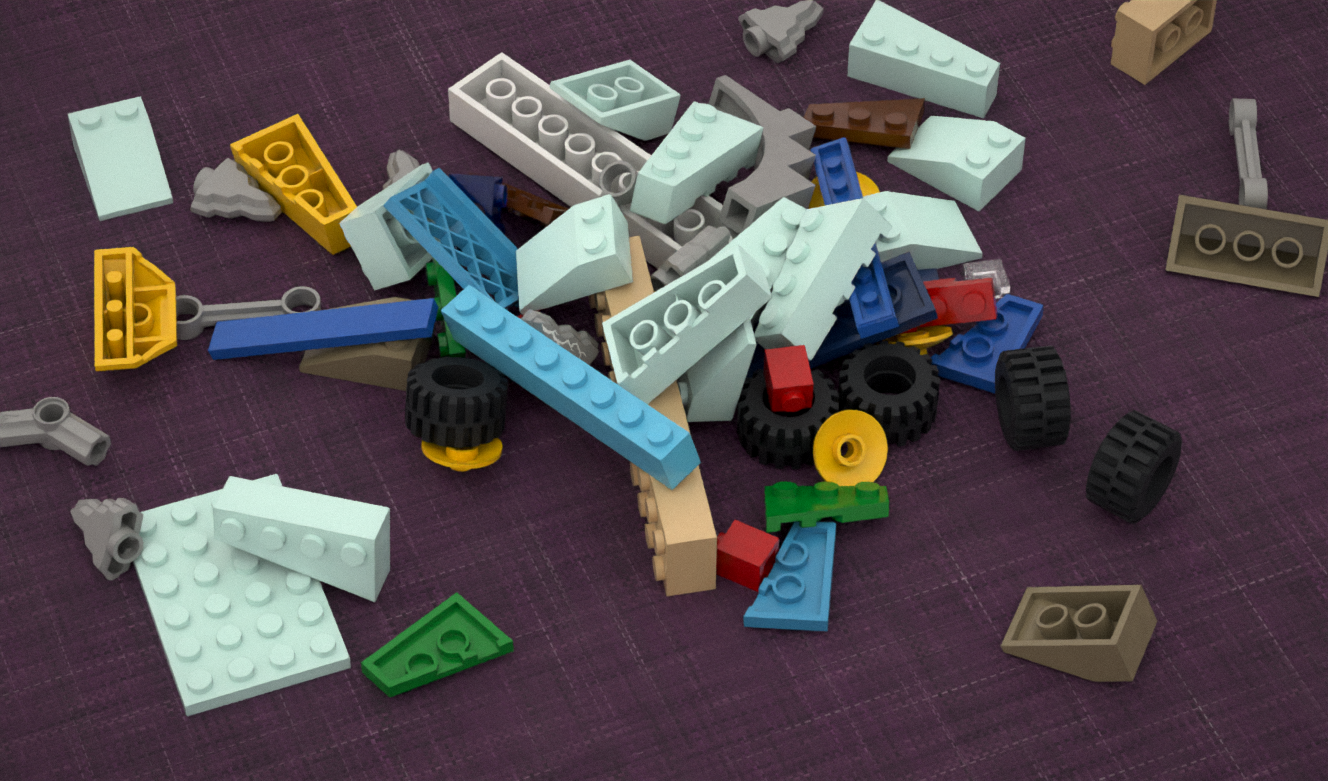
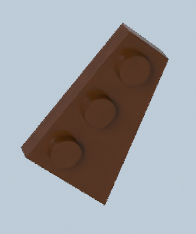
M925 98L809 104L803 118L816 126L813 136L815 138L838 140L846 137L848 142L910 149L925 111Z
M469 172L464 186L476 192V199L492 205H496L497 202L508 206V212L524 218H529V216L541 221L540 224L545 227L569 209L484 174Z

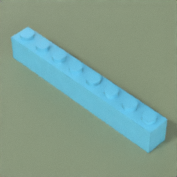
M468 285L441 310L456 342L671 490L701 463L688 431L471 285Z

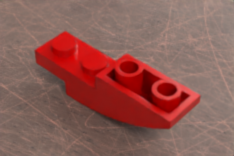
M947 278L924 281L923 283L935 307L938 318L900 334L917 332L920 327L996 320L998 314L993 278L965 281Z

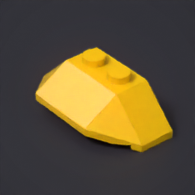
M134 247L94 250L95 371L137 368L177 346L175 282L154 264L144 259L142 254Z

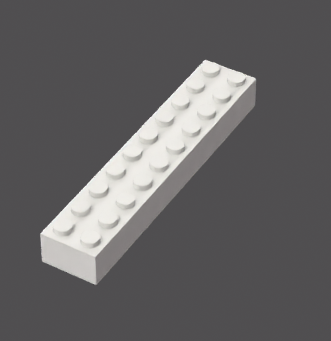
M502 52L448 89L450 121L570 207L600 196L602 190L599 185V177L602 170L609 163L619 160L626 161L639 172L651 157L650 154L614 129L600 125L551 90L549 84ZM631 173L618 175L611 184V192L619 193L624 191L631 182ZM699 196L695 199L694 206L667 224H662L631 212V203L620 205L619 207L628 222L629 237L640 236L646 261L657 269L708 225L716 228L726 227L731 232L730 239L728 240L729 243L739 235L719 221L723 205L710 196Z

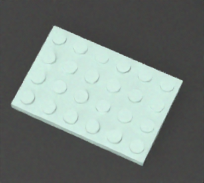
M278 474L253 480L282 486ZM223 489L142 511L141 513L144 515L139 535L144 542L143 550L137 559L133 561L186 716L351 668L349 654L320 580L214 539L213 507Z

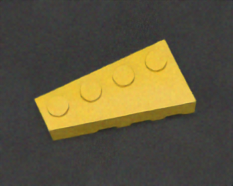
M299 114L230 144L235 161L244 167L248 175L258 181L259 189L271 194L281 206V211L327 251L334 255L351 247L339 223L357 206Z

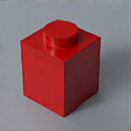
M805 345L766 349L763 374L771 411L796 412L804 408H812L814 383Z
M734 520L726 533L721 532L717 536L716 574L758 592L764 577H768L776 562L775 557L779 551V538Z

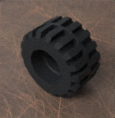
M888 340L879 341V345L865 344L862 351L855 349L850 353V359H845L842 364L838 390L839 412L843 410H858L874 417L884 430L888 447L889 444L895 443L897 447L905 446L907 440L915 442L921 439V433L927 434L931 429L932 423H935L940 385L937 366L932 365V359L927 354L920 355L919 348L915 346L905 347L904 342L896 341V344H888ZM883 392H888V393H894V394H897V395H885V394H881V393H883Z
M1052 345L1002 351L998 357L995 369V395L998 417L1007 443L1014 451L1064 445L1070 430L1071 404L1066 372L1056 349Z
M443 357L427 360L426 363H419L408 373L405 403L406 428L411 430L415 437H420L425 442L444 447L480 446V444L490 443L494 438H499L505 429L508 380L505 379L503 373L496 370L490 364L474 359Z
M759 368L754 371L752 378H746L738 400L737 434H739L741 446L746 447V453L750 457L758 456L759 463L766 466L772 463L775 464L777 469H784V466H791L792 470L801 469V464L806 463L808 466L815 464L813 445L816 434L821 425L830 416L839 412L838 392L834 390V383L830 378L823 379V372L818 369L811 371L814 383L812 408H804L796 412L771 411L762 369ZM792 414L796 415V417H783L779 415Z
M1137 410L1128 412L1111 428L1095 454L1087 477V500L1131 524L1138 523L1158 504L1175 474L1181 455V434Z

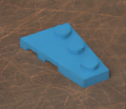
M794 521L775 557L776 562L767 578L764 577L758 589L759 594L752 606L748 607L743 617L744 627L828 631L836 523L816 522L814 527L801 528L799 522Z

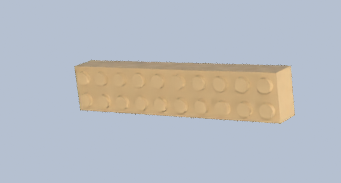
M640 236L629 237L633 282L588 296L591 309L597 308L598 311L597 314H594L597 336H603L605 342L601 343L604 365H610L612 371L608 372V378L616 384L617 380L602 323L654 293ZM675 380L648 405L690 433L677 380ZM630 462L633 486L639 485L641 490L640 493H637L639 513L641 517L647 516L649 523L645 524L648 549L654 548L657 555L652 557L654 576L656 581L663 580L666 596L716 589L717 535L699 465L671 490Z

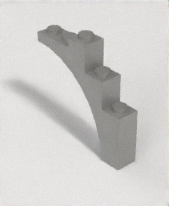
M726 75L716 78L709 105L715 107L716 110L764 127L756 161L753 165L755 171L745 180L728 188L719 221L740 234L783 197L808 209L815 188V184L808 179L816 157L815 154L809 151L816 126L790 108L782 111L777 110Z

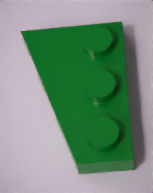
M432 257V262L426 263L428 285H434L436 296L434 299L439 307L435 321L441 322L443 332L437 334L440 357L465 358V347L453 339L441 312L456 297L454 280Z
M783 481L777 482L773 486H764L766 533L780 531L781 523L796 521L799 522L801 528L816 526V522L825 517H832L833 520L841 523L889 517L887 486H879V484L874 482H859L855 486H839L834 482L825 481L818 482L814 486H798L793 482Z
M456 592L362 661L361 669L362 673L390 698L513 652V640Z

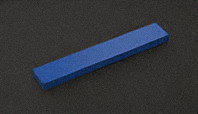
M434 298L219 321L216 322L208 352L213 360L432 337L439 307Z

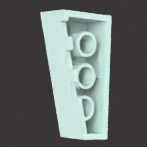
M876 0L849 44L847 76L919 99L925 98V101L984 118L997 95L1000 63L901 11Z
M694 101L638 172L630 211L662 224H667L694 206L696 198L703 195L707 197L713 193L716 185L721 181L729 182L737 177L739 169L742 167L748 169L753 166L756 161L764 127L716 110L712 105Z
M783 197L711 259L738 244L763 267L770 292L772 293L773 284L781 272L787 257V251L794 241L800 226V220L807 209ZM767 303L750 316L752 328L759 320Z
M864 198L806 210L800 220V226L794 241L787 251V257L781 272L773 284L772 298L768 301L765 310L759 318V324L754 336L755 340L762 347L774 349L805 345L808 361L813 359L837 319L832 314L834 309L850 298L856 288L851 281L861 265L868 267L876 253L871 248L878 237L886 238L892 228V225Z
M737 244L603 322L602 325L617 384L646 404H649L772 298L763 267Z
M229 476L213 507L214 539L376 602L390 571V508Z

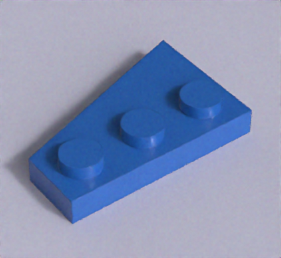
M1006 294L996 303L998 314L996 320L977 321L976 325L966 334H958L950 341V347L942 354L938 355L935 353L930 357L932 365L937 366L938 376L995 394V369L1000 353L1007 350L1026 348L1043 316L1044 305Z

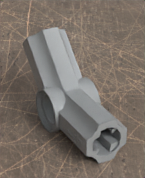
M58 397L44 398L37 402L32 409L0 412V447L40 443L49 450L61 449L86 466H97L105 458L106 452L111 446L110 437L72 414L68 403Z

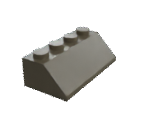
M1179 195L1165 270L1319 297L1328 252V220Z

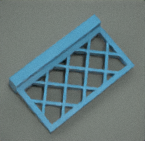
M440 168L432 171L424 181L390 197L383 205L463 289L471 285L491 300L493 298L489 294H492L495 297L496 303L506 310L514 305L519 307L516 250L518 248ZM427 218L432 219L436 224L427 221ZM454 246L459 247L463 252L454 249ZM461 265L467 267L468 271H466ZM481 274L486 275L490 280L483 278Z

